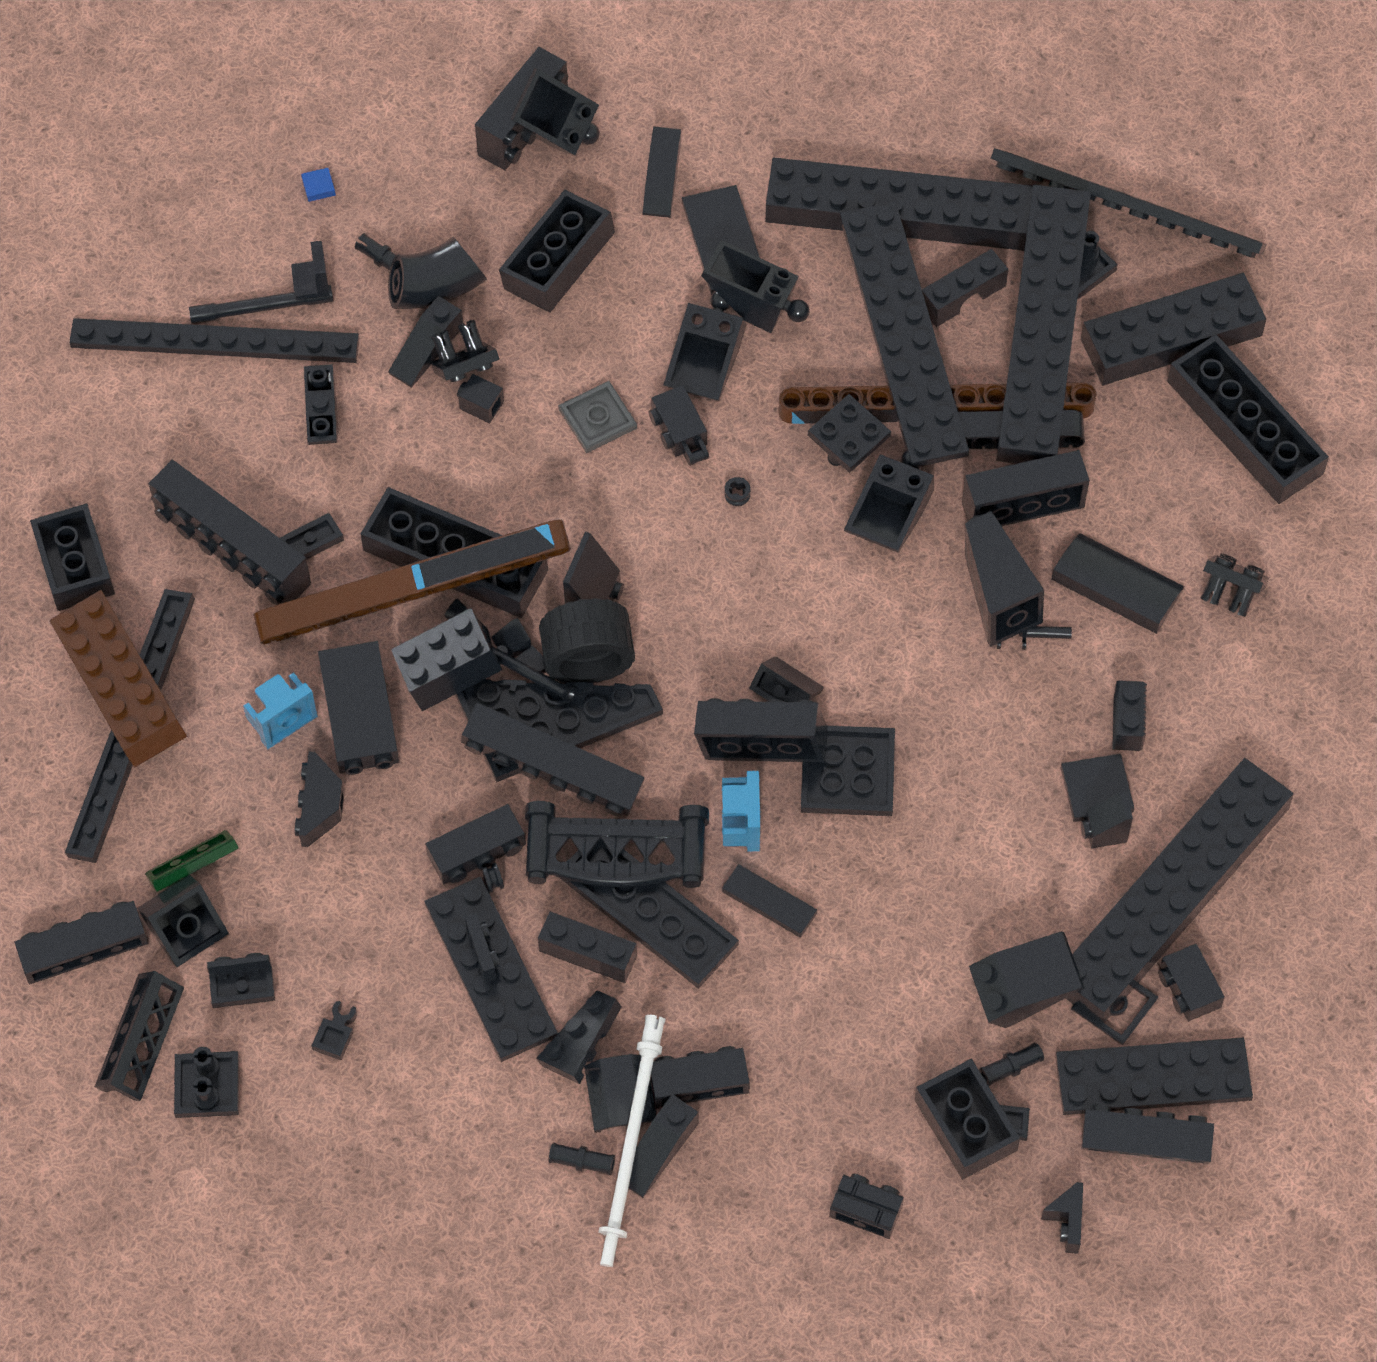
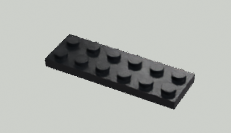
M599 840L587 856V860L591 863H596L599 860L603 863H609L613 859V856L602 840ZM625 850L618 857V861L622 864L630 861L634 864L641 863ZM577 851L569 860L574 863L579 862L582 859V855ZM560 878L698 989L739 945V940L666 882L633 887H606Z
M481 876L425 900L424 903L500 1061L503 1062L554 1039L558 1032ZM477 913L480 923L486 922L491 938L486 940L489 950L495 949L500 967L495 968L496 980L484 983L466 929L464 916Z
M1244 1037L1060 1051L1055 1054L1063 1115L1084 1114L1086 1109L1092 1110V1104L1111 1106V1111H1123L1124 1108L1149 1109L1252 1101L1253 1099Z

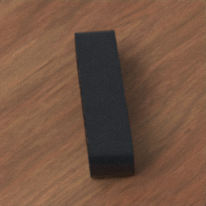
M1063 410L1058 448H1069V445H1072V448L1080 447L1085 443L1083 414L1075 410ZM1003 411L958 412L968 449H982V447H985V449H998Z

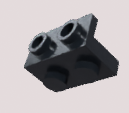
M250 953L243 958L219 957L214 961L207 962L213 1008L275 1001L273 968L269 955Z

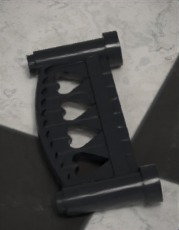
M532 801L525 805V820L528 821L526 876L528 877V882L532 884L545 883L549 875L578 883L606 887L643 886L681 879L683 886L697 888L701 886V882L704 880L705 826L709 824V809L705 806H682L679 809L678 820L560 818L555 817L556 806L550 802ZM569 839L572 840L582 855V859L579 862L574 863L569 859L566 862H559L556 859V855ZM599 840L603 841L613 856L612 861L609 863H603L600 860L596 863H591L587 860V856ZM630 841L634 842L644 858L640 864H634L631 861L622 864L618 861L619 855ZM661 841L665 843L675 859L670 865H666L663 862L654 865L648 860Z

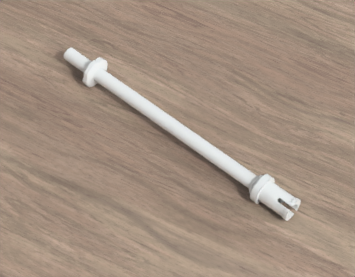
M656 1015L645 1016L642 1040L637 1044L641 1061L608 1226L599 1228V1233L606 1235L600 1265L606 1267H613L618 1238H627V1232L620 1229L653 1061L654 1058L662 1053L663 1048L660 1046V1041L666 1019L663 1017L656 1019Z

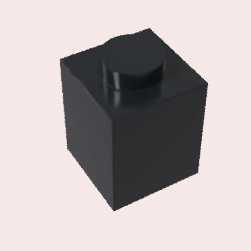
M472 374L467 382L464 381L457 392L460 410L489 424L504 403L503 388L475 374Z

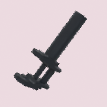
M1035 626L1019 634L1022 637V650H1026V638L1071 639L1072 627ZM1001 642L997 644V649H1001Z

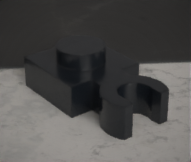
M336 1001L332 1007L333 1020L323 1018L311 1045L313 1051L338 1060H342L354 1033L353 1028L347 1027V1025L353 1023L357 1017V1010L354 1006L351 1007L347 1015H341L339 1013L342 1008L340 1001Z

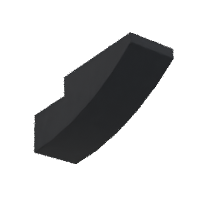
M653 126L642 215L671 218L681 148V129Z

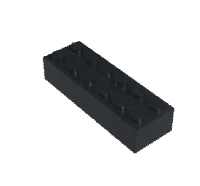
M1243 272L1083 322L1081 341L1102 386L1171 365V363L1215 334L1227 347L1261 337L1266 317Z
M1216 334L1171 363L1167 382L1278 504L1324 474L1329 456Z
M173 459L148 483L151 492L150 498L155 507L154 512L161 521L173 523L177 526V531L188 540L193 538L198 542L199 547L204 553L209 556L212 554L216 555L221 559L220 562L230 572L236 570L243 575V580L250 587L262 589L267 599L273 604L278 605L279 603L282 604L298 599L311 585L305 556Z
M387 487L360 533L363 551L400 567L503 536L390 487ZM546 559L452 589L522 619L548 572V562Z

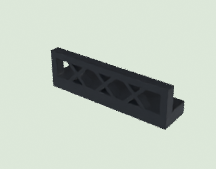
M156 971L138 974L94 1086L95 1088L104 1092L117 1091L132 1100L141 1101L184 990L183 986ZM161 985L172 991L168 1003L161 1005L158 996ZM156 1013L160 1025L156 1032L150 1033L147 1021L149 1015ZM145 1041L149 1053L146 1060L140 1062L136 1049L139 1043ZM133 1069L138 1080L134 1090L123 1084L127 1072Z

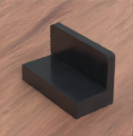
M322 241L310 242L313 261L291 265L294 295L297 301L330 296Z
M773 657L761 663L749 687L750 690L766 700L779 699L784 702H798L803 699L812 700L824 688L778 657Z

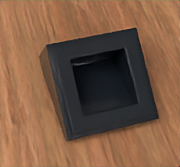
M518 617L511 620L491 637L496 647L505 646L508 650L507 654L514 658L531 646V640Z

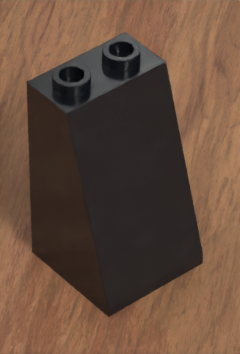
M990 511L984 515L974 516L965 523V559L987 643L992 647L1043 623L1044 589L993 513Z
M378 641L318 651L339 773L355 775L361 773L363 769L373 767L388 769L393 764L399 763Z

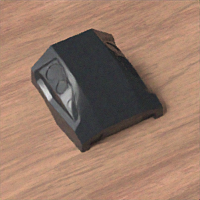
M627 1054L602 1058L584 1066L595 1133L608 1128L628 1125L641 1055ZM651 1080L649 1081L641 1123H652L656 1117Z

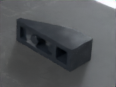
M438 296L421 315L388 373L412 388L431 366L430 362L435 361L438 357L431 336L436 333L440 335L439 332L448 330L452 341L460 332L458 325L463 323L462 310Z
M673 1094L654 1118L636 1147L628 1188L644 1198L699 1124V1112Z

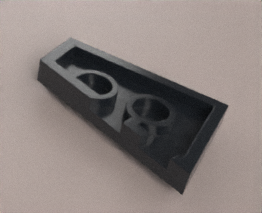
M597 990L587 999L586 1003L566 1023L554 1039L545 1046V1049L536 1059L544 1068L580 1084L585 1076L582 1073L584 1066L587 1062L593 1061L597 1054L594 1049L597 1042L607 1035L622 1006L616 998Z

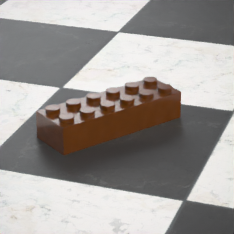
M102 590L49 620L134 768L188 737Z

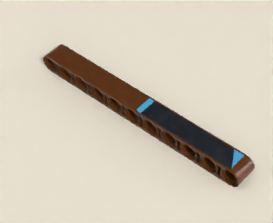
M1067 383L1063 410L1079 411L1083 414V419L1088 418L1094 412L1097 396L1096 389L1089 383ZM1006 384L950 385L958 412L1003 411ZM888 386L790 387L784 389L779 395V417L782 421L790 424L817 423L848 394L880 422H898ZM1082 399V400H1085V401H1087V402L1083 403V402H1079L1078 400ZM966 401L970 402L971 404L966 405L961 402ZM991 401H998L1000 404H993ZM875 403H882V404H884V405H883V406H876V405H874V404H875ZM793 404L796 405V407L791 408L787 405ZM817 404H824V405H826V406H825V407H818V406H816V405H817Z
M552 520L288 601L253 614L260 643L270 644L271 641L286 640L569 552L571 547L563 520Z

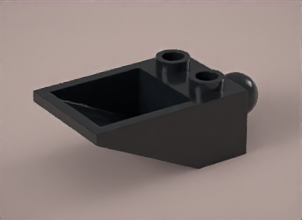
M534 68L510 120L549 146L574 156L581 143L593 144L600 135L599 128L594 123H591L599 104L543 71Z
M723 240L720 241L701 276L740 317L769 333H772L783 311H786L788 317L794 322H803L808 318L810 309L805 301L800 299L789 300L799 278L798 275Z
M714 291L710 298L713 309L688 303L663 385L672 389L683 385L687 393L719 401L739 352L747 324L742 317L724 313L731 306ZM696 317L703 318L701 324H694ZM722 324L729 325L730 330L722 332L720 327Z
M907 450L902 454L901 462L880 454L844 531L899 553L934 491V475L919 470L923 466L911 467Z

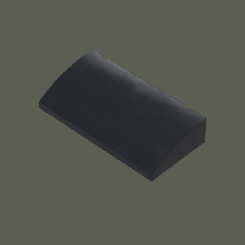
M1081 533L1072 541L1056 564L1051 579L1156 634L1185 587Z

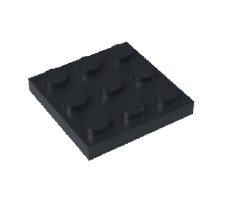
M827 725L828 735L825 762H802L801 813L892 816L895 728Z

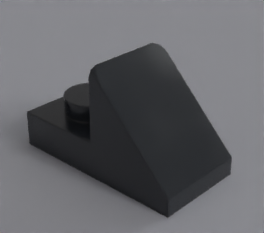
M1082 1182L1075 1183L1043 1210L1041 1220L1067 1222L1061 1223L1060 1242L1066 1243L1065 1253L1078 1254L1081 1245Z

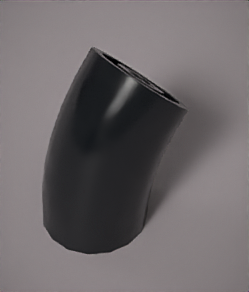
M452 237L433 249L415 254H397L393 258L388 280L389 301L394 309L429 307L438 296L446 301L458 298L482 284L487 278L459 242Z

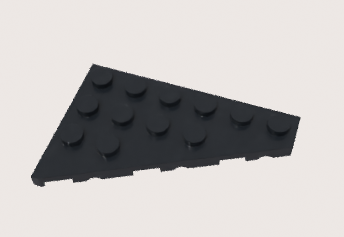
M484 679L455 694L467 721L476 703H479L578 748L585 747L663 715V708L651 684L629 686L615 683L614 686L593 685L592 682H568L563 685L576 688V694L570 703H566L562 697L536 683H526V680L492 681ZM482 752L496 783L521 773L520 768L511 764L509 767L499 765L492 760L493 756Z

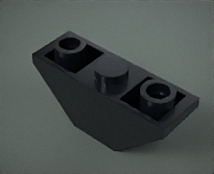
M333 364L304 366L308 445L337 443L338 416Z
M310 751L308 762H303L301 769V779L305 781L304 790H299L298 808H302L301 818H296L295 836H299L302 847H309L341 822L345 794L341 779L316 752Z

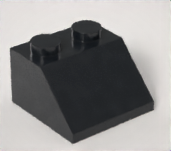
M191 875L186 876L137 908L148 928L176 967H179L229 934L203 887Z

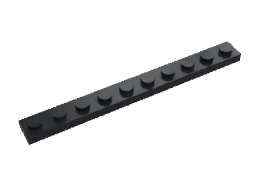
M73 318L69 344L71 348L357 363L360 338L359 333Z
M164 589L140 653L160 690L163 687L195 601L192 593ZM112 730L64 852L68 858L92 863L97 862L133 765Z

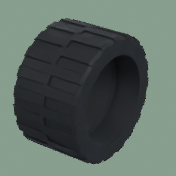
M599 598L571 601L555 607L552 611L546 613L545 617L540 621L539 631L545 670L554 680L556 679L562 683H598L621 675L635 661L629 615L627 609L617 602Z

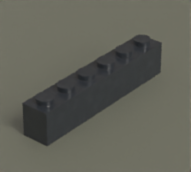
M476 703L461 737V743L465 744L464 747L470 752L478 755L484 752L493 756L492 760L499 765L509 767L511 764L520 768V772L531 779L540 777L547 780L550 787L561 792H565L566 789L574 792L579 800L588 804H593L594 802L605 806V811L621 817L622 814L629 816L645 778L479 703Z

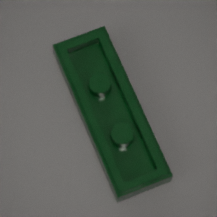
M224 830L152 868L145 875L151 886L158 892L239 849L229 832Z

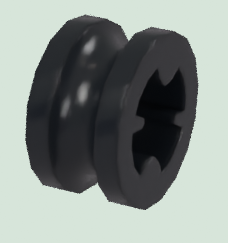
M734 477L726 482L724 496L730 505L742 506L749 501L751 489L747 480L741 477ZM732 488L737 490L743 489V495L740 496L737 493L732 495Z
M493 863L491 868L481 867L489 893H492L494 888L504 889L497 863Z

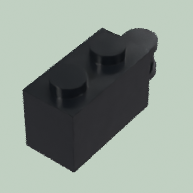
M682 385L651 397V410L648 411L652 424L655 427L659 425L663 433L660 436L664 447L667 450L671 448L675 457L683 454L689 466L709 459V453L705 446L707 445V430L684 386Z

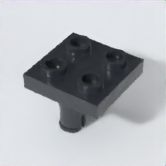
M1091 230L1087 231L1085 235L1077 300L1117 271L1118 264L1098 246L1099 235Z
M475 320L467 321V325L464 323L458 325L466 346L465 349L455 352L448 330L439 332L440 335L436 333L431 336L439 359L430 362L434 373L446 381L456 382L467 377V372L475 369L477 372L487 370L493 367L492 362L500 360L496 348L482 342Z
M848 394L808 430L807 436L828 453L827 459L831 465H841L850 473L890 437L891 431Z
M1220 553V556L1214 555L1207 560L1203 570L1211 575L1200 599L1206 602L1209 601L1212 591H1214L1210 603L1219 605L1227 581L1238 585V588L1228 610L1235 613L1241 602L1238 615L1246 617L1254 594H1259L1266 588L1270 577L1264 575L1265 570L1248 564L1247 567L1236 564L1237 559L1227 554Z
M199 1047L194 1053L175 1054V1118L239 1115L238 1051L211 1052L207 1047Z

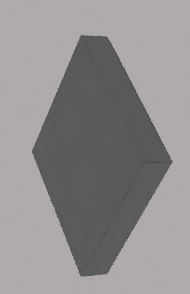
M610 381L558 405L560 413L586 453L637 429V423Z

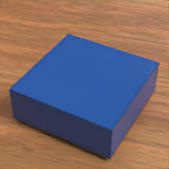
M329 168L301 174L308 202L336 196Z

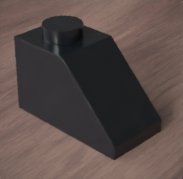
M1120 791L1087 809L1085 820L1081 821V831L1083 838L1089 839L1091 849L1127 843L1133 821L1127 792Z

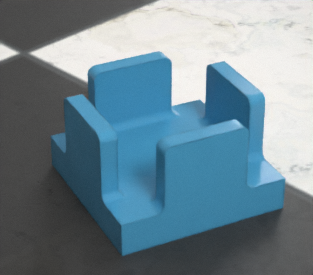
M294 673L288 676L291 688L281 675L277 674L255 689V694L266 707L257 714L249 703L243 705L247 720L257 731L261 742L267 749H270L318 717L312 690L306 683L302 684Z
M747 771L746 777L722 778L723 846H746L747 852L760 851L759 771Z

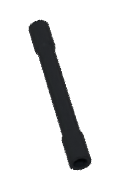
M328 285L330 296L297 301L295 300L294 292L219 304L210 303L190 306L191 324L261 311L333 302L331 285Z

